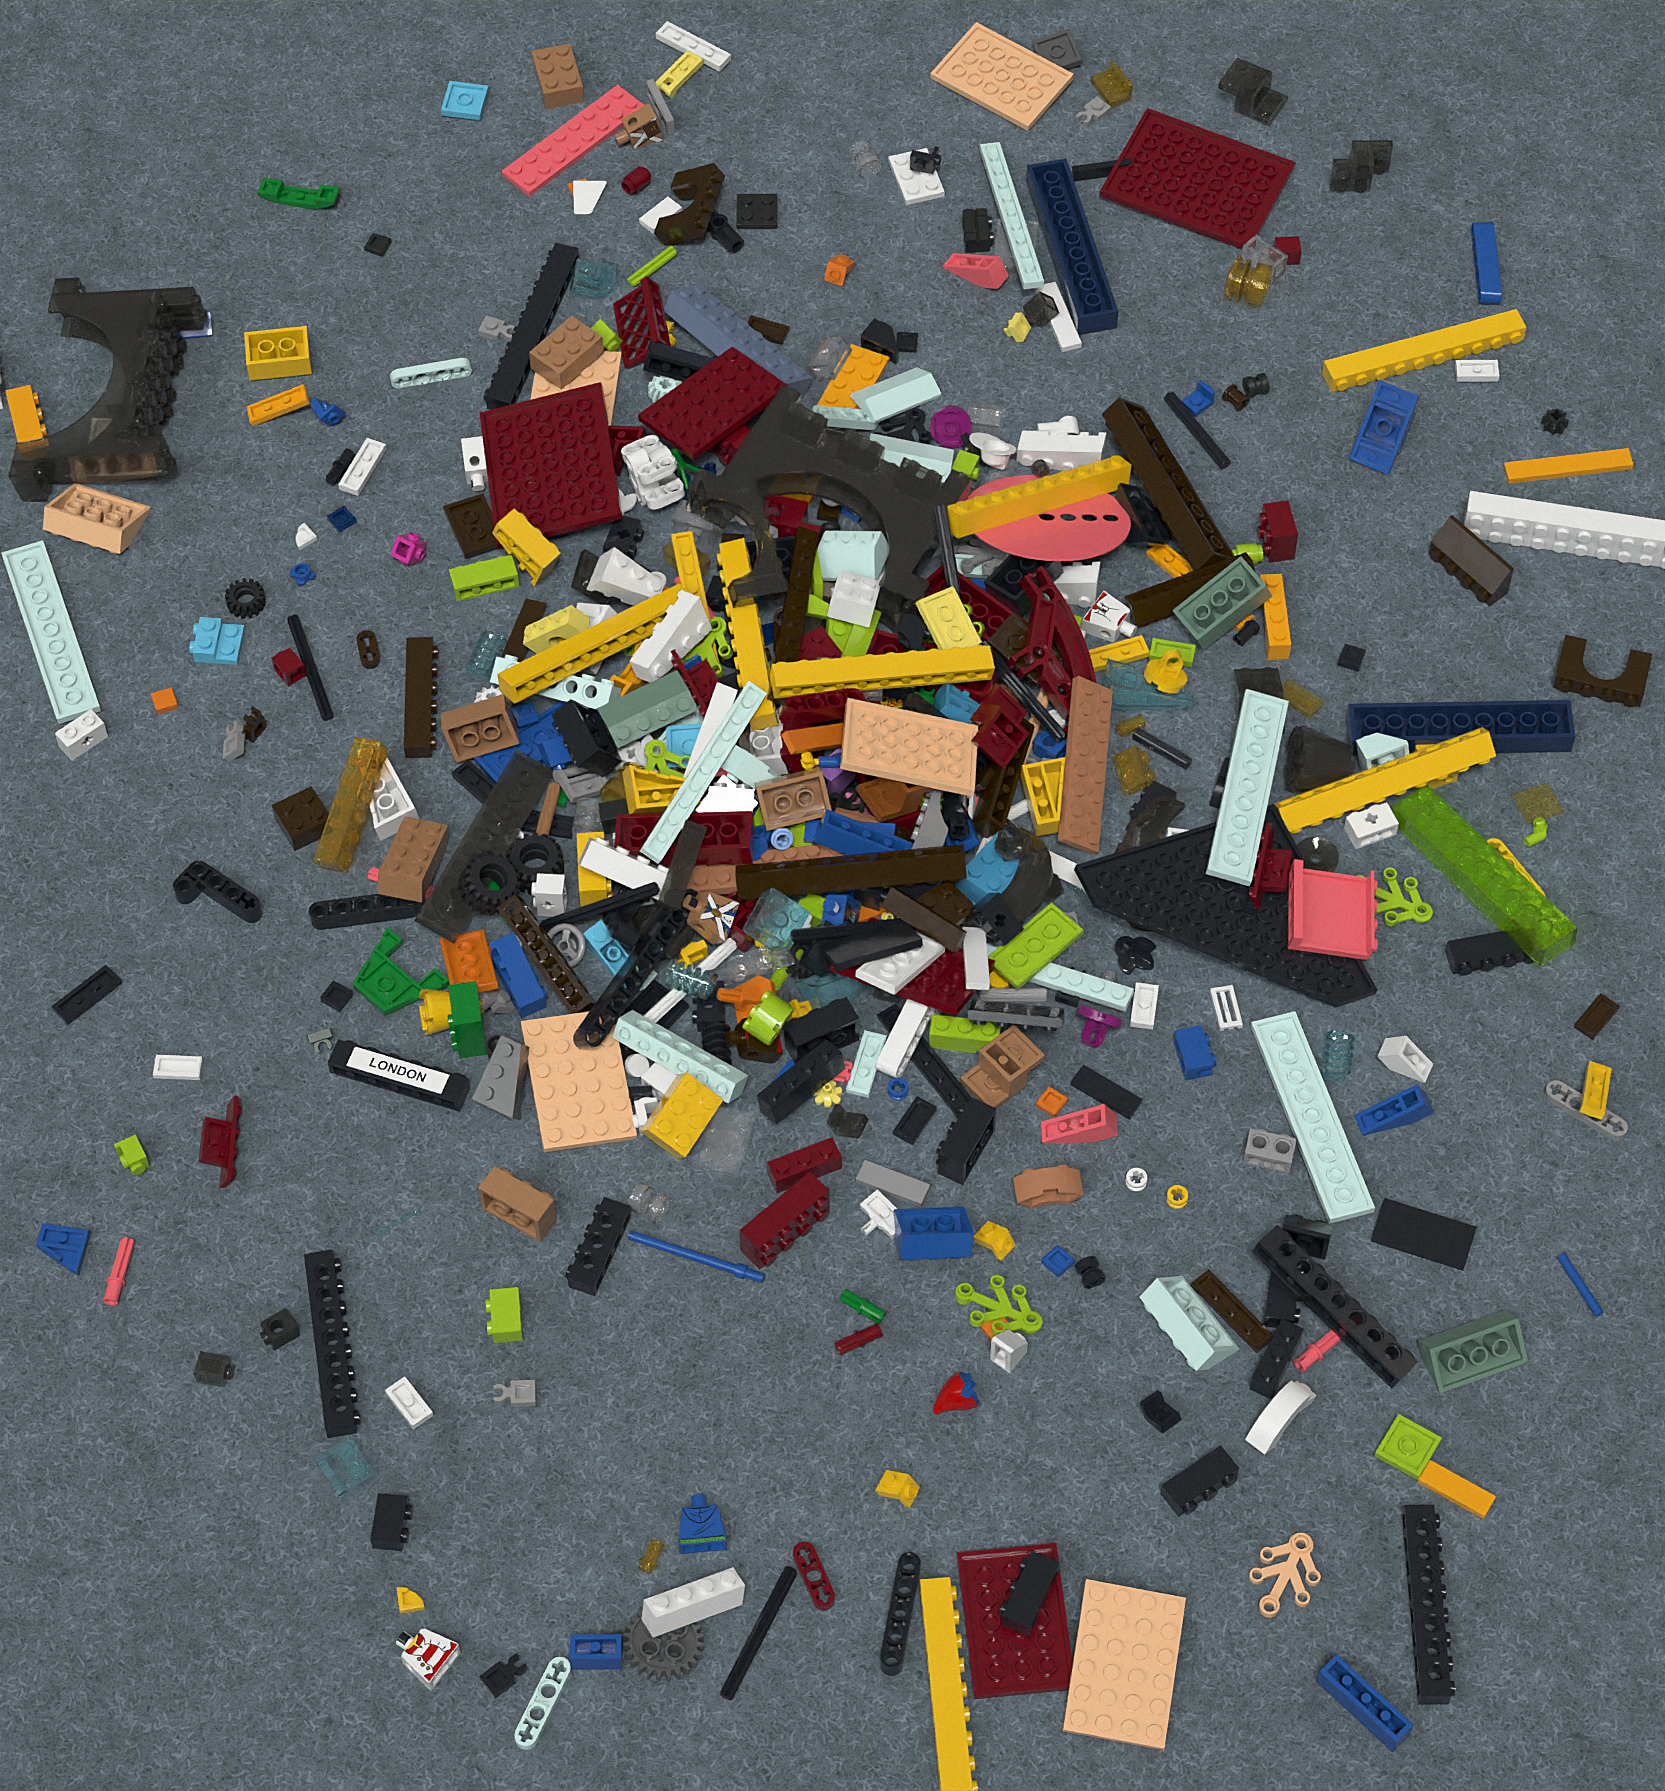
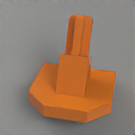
M758 975L733 989L719 988L716 997L720 1001L734 1003L737 1023H739L741 1019L749 1017V1013L756 1004L759 1005L760 999L767 990L776 994L774 982Z

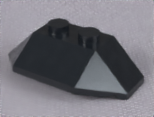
M1119 483L1117 501L1129 515L1131 521L1130 532L1126 538L1128 544L1151 547L1164 545L1169 542L1172 536L1162 520L1159 510L1150 499L1141 493L1142 490L1138 486Z

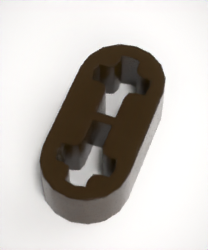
M361 631L356 637L361 664L366 669H374L380 664L376 636L372 631ZM368 638L370 646H365L364 639ZM368 653L372 654V661H368Z

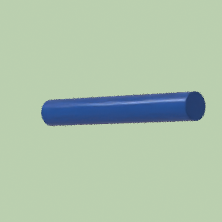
M1565 1253L1557 1257L1558 1261L1594 1316L1602 1315L1604 1313L1567 1255Z

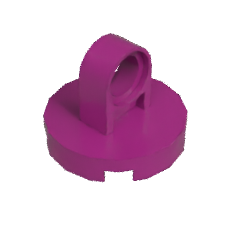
M949 405L940 408L931 418L930 431L933 439L943 447H960L963 445L960 436L965 432L971 435V417L964 409L958 406Z
M1080 1005L1077 1011L1078 1014L1088 1017L1081 1036L1082 1042L1085 1045L1093 1048L1099 1047L1105 1038L1109 1025L1121 1029L1122 1019ZM1095 1031V1037L1091 1041V1035Z

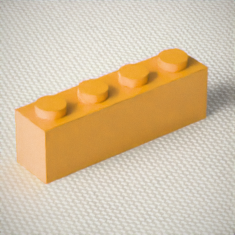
M30 385L5 390L24 466L49 461L47 453L51 452L49 441H44L47 432L45 424L40 425L43 416L41 408H36V405L40 404L37 392L32 393Z

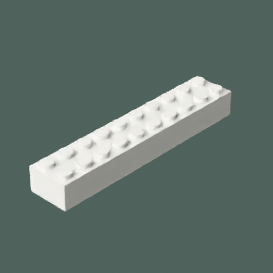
M1470 491L1463 525L1479 539L1489 540L1493 543H1509L1513 546L1522 545L1534 549L1554 550L1557 553L1567 552L1578 556L1587 555L1599 559H1613L1622 563L1632 562L1643 566L1652 565L1665 569V520Z

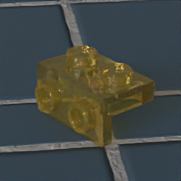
M1113 60L1109 62L1108 70L1091 76V83L1111 108L1131 100L1133 84L1125 77L1121 67L1117 66Z
M1136 745L1112 756L1122 791L1126 796L1146 786L1149 787L1153 780L1156 781L1153 771L1149 768L1150 758L1147 752L1142 751Z

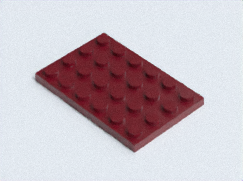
M731 347L639 413L638 419L692 460H695L788 392V385L740 351Z
M870 917L868 921H876L879 919ZM945 947V952L899 990L896 995L957 1016L977 991L976 989H966L963 949L959 948L958 952H952ZM988 958L990 974L994 969L995 960ZM831 964L830 971L876 987L856 977V970L863 964L837 971Z
M1056 1543L957 1552L974 1699L1069 1690L1073 1661L1060 1566L1059 1573L1029 1637L1002 1626V1616L999 1615L1003 1602H1009L1012 1594L1009 1593L1013 1580H1019L1022 1572L1019 1571L1024 1557L1029 1558L1031 1552L1034 1551L1059 1562Z

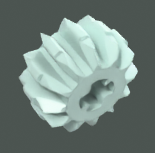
M661 375L660 377L653 376L652 381L648 385V396L654 403L681 384L682 381Z

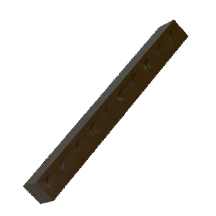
M964 844L737 865L735 868L738 900L744 899L745 901H753L764 897L776 899L779 896L785 895L798 897L806 893L820 895L828 891L842 893L849 889L863 891L871 887L891 888L894 885L902 884L904 886H913L916 883L924 882L936 884L939 881L945 880L958 882L967 878Z

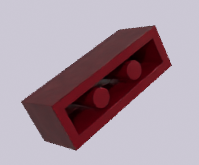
M833 1137L767 1162V1175L776 1194L788 1190L808 1172L819 1178L842 1169V1156Z

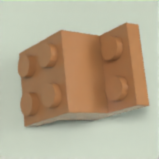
M1013 1024L979 1050L978 1065L960 1078V1082L977 1100L998 1109L1026 1087L1027 1073L1044 1061L1045 1055Z

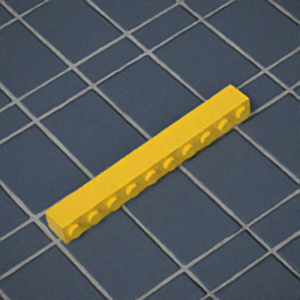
M1517 309L1325 360L1322 375L1331 392L1343 391L1348 387L1362 386L1370 381L1385 379L1396 374L1402 375L1414 369L1421 370L1429 365H1439L1451 359H1461L1473 353L1479 354L1484 350L1498 349L1510 343L1517 344L1524 340L1527 327Z
M1114 455L1104 460H1097L1093 463L1064 470L1050 476L1047 475L1040 479L993 491L986 495L976 496L969 500L959 501L947 506L951 534L958 539L1118 490L1119 483L1129 484L1131 464L1121 456Z
M744 538L720 543V553H717L719 566H723V570H720V577L722 583L726 584V587H723L722 590L725 600L729 602V604L725 605L728 618L731 617L732 620L728 622L730 634H734L735 638L731 640L733 651L737 652L734 662L736 669L740 670V674L737 675L740 688H744L745 684L750 681L767 693L749 723L752 731L777 726L778 719L775 702L767 700L770 673L749 550Z
M679 583L498 673L500 692L515 704L653 634V628L657 622L661 623L666 617L667 613L665 611L670 604L674 606L679 599L677 595L680 590L688 593L691 592Z
M974 645L972 647H952L941 650H912L906 653L889 652L882 655L867 654L859 657L845 656L836 659L822 658L812 661L778 662L771 666L770 681L775 699L846 688L867 691L991 680L995 666L990 645Z
M1481 727L1274 803L1290 834L1300 832L1302 827L1319 825L1323 823L1324 819L1341 817L1344 815V812L1351 809L1356 811L1364 808L1365 804L1382 802L1387 796L1392 794H1404L1407 792L1406 789L1411 787H1423L1430 780L1445 779L1452 772H1463L1468 770L1471 765L1488 763L1490 758L1496 757L1489 731Z
M950 1577L920 1579V1597L940 1791H978L977 1781L971 1779V1771H975L974 1755H969L968 1746H972L971 1730L966 1731V1722L970 1721L969 1706H964L963 1697H967L966 1681L961 1682L960 1675L965 1670L964 1659L958 1656V1649H962L961 1633H956L955 1625H959L958 1609H953V1601H957L956 1586H951Z

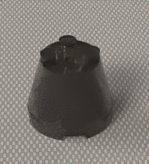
M1307 726L1294 727L1286 746V750H1288L1286 765L1283 766L1285 790L1295 793L1307 792L1347 778L1349 774L1354 773L1355 761L1352 760L1353 745L1344 743Z

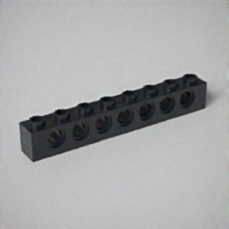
M1276 1225L1257 1243L1252 1252L1388 1386L1394 1388L1418 1363L1413 1354L1396 1341L1393 1334L1387 1332L1374 1316L1369 1315L1361 1307L1357 1299L1352 1298L1338 1281L1333 1280L1326 1273L1322 1265L1316 1263L1303 1247L1291 1239L1287 1231ZM1280 1251L1284 1252L1287 1256H1283ZM1297 1268L1302 1269L1304 1273L1299 1272ZM1315 1285L1319 1286L1322 1291L1318 1290ZM1332 1302L1337 1303L1340 1308L1335 1307ZM1350 1319L1354 1320L1357 1325H1354ZM1367 1336L1373 1338L1375 1342L1370 1341ZM1385 1354L1390 1355L1393 1360L1387 1358Z
M333 1249L304 1254L326 1434L328 1438L357 1434L356 1425H360L359 1410H354L353 1403L358 1402L356 1388H351L350 1382L355 1380L353 1366H348V1359L352 1358L350 1344L345 1342V1337H349L348 1323H343L342 1315H347L345 1301H340L339 1295L344 1293L342 1279H337V1272H341L340 1260L334 1257ZM323 1276H329L327 1280H319ZM327 1297H331V1298H332V1299H331L330 1301H328V1302H323V1301H322L324 1298H327ZM328 1319H335L332 1323H325ZM330 1341H338L335 1345H328ZM334 1362L341 1363L337 1367H330V1365ZM337 1384L343 1385L340 1389H333ZM340 1406L346 1407L343 1411H335Z
M1404 1505L1402 1524L1418 1705H1449L1451 1697L1455 1696V1682L1450 1681V1672L1453 1671L1452 1656H1448L1447 1647L1451 1646L1450 1632H1446L1445 1623H1448L1449 1620L1448 1608L1443 1606V1599H1446V1585L1441 1584V1576H1444V1562L1439 1560V1552H1442V1539L1437 1537V1529L1440 1528L1439 1513H1435L1434 1505ZM1417 1530H1424L1428 1535L1421 1536L1417 1533ZM1425 1553L1429 1555L1430 1559H1422L1419 1554ZM1421 1577L1430 1578L1432 1583L1423 1582ZM1423 1601H1431L1434 1607L1425 1606ZM1431 1624L1435 1626L1437 1630L1429 1631L1426 1629L1425 1625ZM1433 1648L1438 1651L1439 1655H1431L1427 1649ZM1429 1673H1437L1441 1679L1434 1680L1430 1677Z

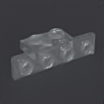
M767 945L729 957L728 965L703 972V979L705 981H725L726 986L795 964V959L787 947L773 950L771 945Z

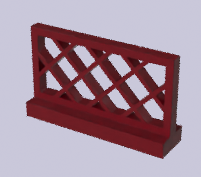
M647 276L640 280L641 286L613 303L618 335L623 340L620 346L626 369L632 368L645 359L647 352L645 348L649 340L671 346L660 286ZM643 293L641 301L639 303L636 302L639 295ZM628 303L624 313H622L620 307ZM635 305L637 308L632 316L630 313ZM643 308H645L646 312L643 318H639ZM627 318H629V319H631V320H630V322H629L627 328L625 329V328H624V324H625ZM639 321L640 324L636 332L632 331L636 322ZM646 324H648L649 328L646 334H642ZM630 334H632V335H634V336H633V338H632L630 344L628 345V344H627V340H628ZM642 337L643 340L639 348L635 347L639 338ZM633 350L637 351L634 358L630 360Z

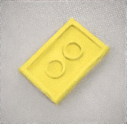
M954 586L918 600L915 603L939 650L952 647H972L982 642Z

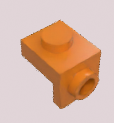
M843 254L834 256L827 263L824 280L839 286L844 285L846 274L853 270L855 261Z

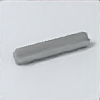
M989 988V990H979V1000L1045 1002L1047 1000V989L1020 988L1017 990L1016 988Z

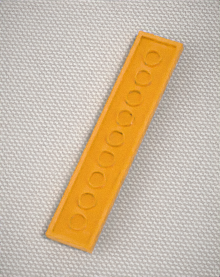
M851 344L817 405L861 409L852 400L850 394L878 383L889 363V357ZM809 419L768 493L807 501L809 507L852 428L820 426Z

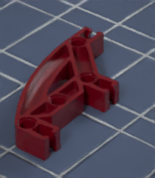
M1041 566L1033 574L1029 573L1019 583L1032 601L1024 649L1013 655L1006 663L1012 669L1016 661L1020 659L1025 660L1029 667L1026 669L1020 667L1018 669L1019 672L1016 675L1020 680L1033 671L1038 670L1036 681L1063 720L1069 721L1073 678L1080 676L1094 683L1097 682L1090 653L1081 629L1066 600L1043 566ZM1036 578L1041 588H1038L1032 579ZM1042 593L1047 594L1050 598V601L1045 600L1042 596ZM1052 639L1055 641L1064 669L1051 651ZM1032 651L1037 652L1040 655V659L1035 658ZM1058 688H1062L1065 691V695H1061L1058 692ZM1067 726V727L1063 728V730L1068 734V726Z

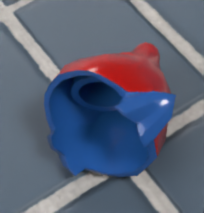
M958 1371L946 1381L934 1403V1414L939 1415L942 1412L953 1410H970L980 1405L976 1392L973 1389L976 1383L971 1380L970 1372L964 1374Z

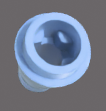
M784 827L771 830V843L776 849L785 850L792 845L793 834L791 831Z

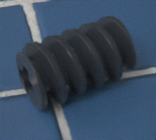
M717 1021L702 1023V1049L731 1065L732 1059L729 1058L732 1054L731 1050H729L731 1045H727L725 1042V1035L727 1031H730V1026Z

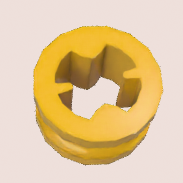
M1180 1185L1170 1187L1166 1197L1168 1205L1175 1209L1184 1207L1188 1201V1191L1186 1188ZM1177 1193L1181 1194L1182 1200H1180V1198H1178V1201L1174 1200L1173 1194H1175V1196Z

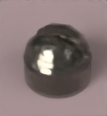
M1039 459L1032 464L1031 471L1035 476L1043 478L1049 475L1050 467L1044 460Z

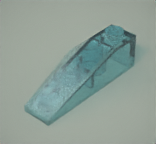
M1111 659L1107 660L1102 686L1113 690L1111 709L1123 711L1193 709L1194 700L1191 691L1186 689H1180L1179 693L1160 691L1157 689L1158 685L1153 682L1149 684L1143 674L1134 671V666Z
M837 973L835 976H823L822 978L815 975L795 982L798 992L804 1001H809L812 1010L827 1006L835 999L847 997L851 1001L870 986Z

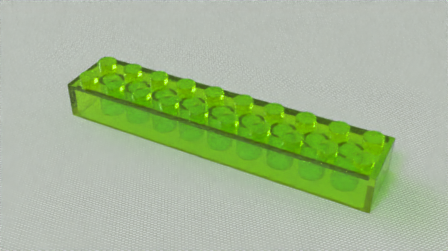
M1428 785L1419 788L1392 805L1391 811L1399 823L1398 830L1502 931H1505L1539 966L1547 963L1575 944L1578 928Z

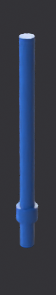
M632 1230L628 1236V1240L733 1273L734 1277L740 1279L748 1278L763 1283L765 1278L764 1273L749 1269L747 1265L741 1263L736 1265Z

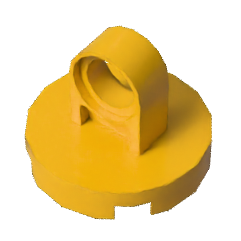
M1169 650L1163 654L1161 659L1149 661L1144 669L1146 681L1149 684L1151 682L1158 685V690L1166 693H1179L1180 689H1184L1187 683V675L1182 670L1183 659L1180 652ZM1171 658H1178L1175 663L1168 661Z

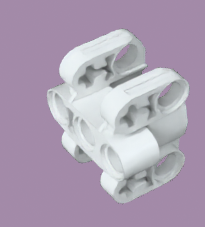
M649 435L622 448L621 453L624 462L627 464L631 486L634 488L638 500L642 501L640 503L642 506L647 505L648 508L653 510L659 509L684 497V484L673 473L677 468V461L670 450L659 441L657 436Z

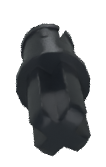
M346 448L339 459L333 462V467L326 475L325 481L327 483L335 485L340 477L346 473L356 454H353L354 451Z

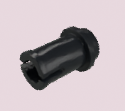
M1254 620L1246 621L1244 627L1233 636V641L1243 647L1253 635L1259 633L1260 626Z

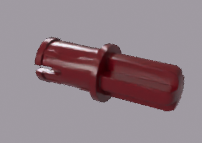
M875 1323L861 1331L855 1330L854 1334L834 1343L835 1349L839 1355H842L858 1347L864 1348V1344L883 1337L881 1328L878 1323Z

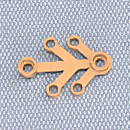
M1296 1533L1290 1537L1289 1543L1273 1548L1264 1547L1260 1551V1560L1266 1564L1272 1563L1275 1557L1290 1554L1286 1562L1261 1569L1253 1568L1249 1573L1250 1582L1256 1585L1261 1584L1266 1578L1279 1575L1270 1595H1266L1260 1600L1259 1612L1264 1617L1272 1618L1277 1615L1280 1607L1278 1600L1289 1579L1295 1592L1294 1601L1296 1605L1305 1607L1309 1604L1310 1595L1305 1591L1296 1568L1299 1559H1301L1306 1570L1305 1581L1308 1585H1318L1321 1575L1315 1569L1310 1556L1313 1550V1541L1307 1534ZM1301 1542L1305 1545V1548L1299 1549L1296 1544ZM1269 1552L1272 1557L1267 1559L1263 1556V1553ZM1259 1573L1261 1578L1254 1579L1252 1574ZM1314 1574L1317 1576V1580L1311 1581L1308 1576ZM1304 1595L1307 1600L1301 1602L1298 1600V1596ZM1271 1605L1273 1607V1611H1266L1264 1609V1606Z

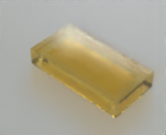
M1289 679L1275 692L1276 698L1289 701V707L1310 720L1324 704L1323 700Z

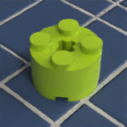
M767 990L760 999L759 1005L756 1004L749 1013V1017L742 1028L769 1046L781 1032L782 1027L789 1020L795 1008L773 992Z

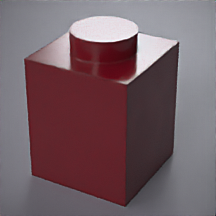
M1299 236L1275 237L1274 246H1270V257L1274 258L1275 266L1300 265L1302 251Z

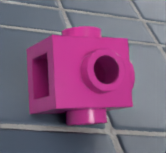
M412 532L397 535L390 555L406 565L418 563L425 556L427 542L421 540L418 534Z

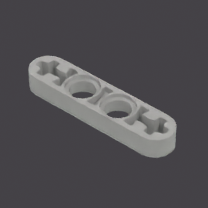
M1554 1080L1547 1084L1545 1097L1549 1102L1609 1139L1619 1141L1625 1137L1628 1130L1625 1120L1606 1109L1603 1119L1601 1121H1594L1590 1116L1580 1113V1109H1574L1570 1106V1102L1573 1100L1581 1103V1093L1561 1081ZM1552 1090H1560V1093H1557L1556 1095L1552 1094ZM1566 1094H1568L1569 1096L1567 1097L1566 1102H1564L1563 1098H1565ZM1607 1119H1609L1610 1121H1609V1123H1607V1125H1606V1127H1605V1126H1604V1125H1605V1122H1606ZM1619 1126L1621 1128L1620 1131L1614 1132L1613 1127Z

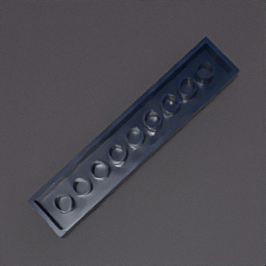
M1067 159L1027 165L1026 183L1078 335L1117 328L1118 309Z
M1570 700L1348 704L1346 715L1349 755H1358L1356 740L1374 733L1406 740L1409 746V754L1414 752L1415 745L1437 744L1481 727L1489 731L1495 753L1571 752L1575 740Z

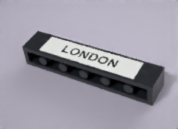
M338 1039L328 1060L329 1071L332 1074L458 1112L461 1111L470 1090L469 1079L461 1073L453 1074L446 1072L440 1067L426 1066L417 1060H406L397 1054H386L374 1047L366 1048L350 1040L343 1041Z

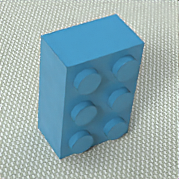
M997 832L966 865L967 878L956 882L955 886L975 904L988 893L999 892L1004 899L1029 873L1034 857Z

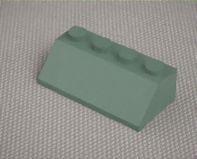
M1240 556L1172 611L1192 638L1205 650L1271 598L1272 595L1267 585Z
M677 670L596 708L616 749L698 710L689 689Z
M1507 1309L1418 1340L1423 1362L1439 1393L1528 1362L1519 1319Z

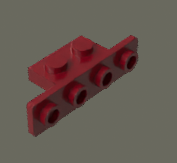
M673 649L670 651L674 657L671 662L677 671H682L683 675H681V678L687 687H691V696L696 704L700 703L701 707L698 710L702 717L705 718L717 682L720 683L707 659L688 670L681 657Z
M1267 823L1265 831L1261 833L1262 848L1257 852L1258 868H1254V887H1250L1249 899L1253 901L1255 909H1260L1263 891L1286 892L1293 859L1292 850L1272 849L1274 832L1271 823Z
M233 1096L227 1104L225 1121L205 1117L202 1122L199 1162L221 1167L220 1188H225L229 1182L233 1181L235 1176L233 1161L237 1155L235 1140L239 1134V1126L236 1125L241 1113V1105H238V1096Z

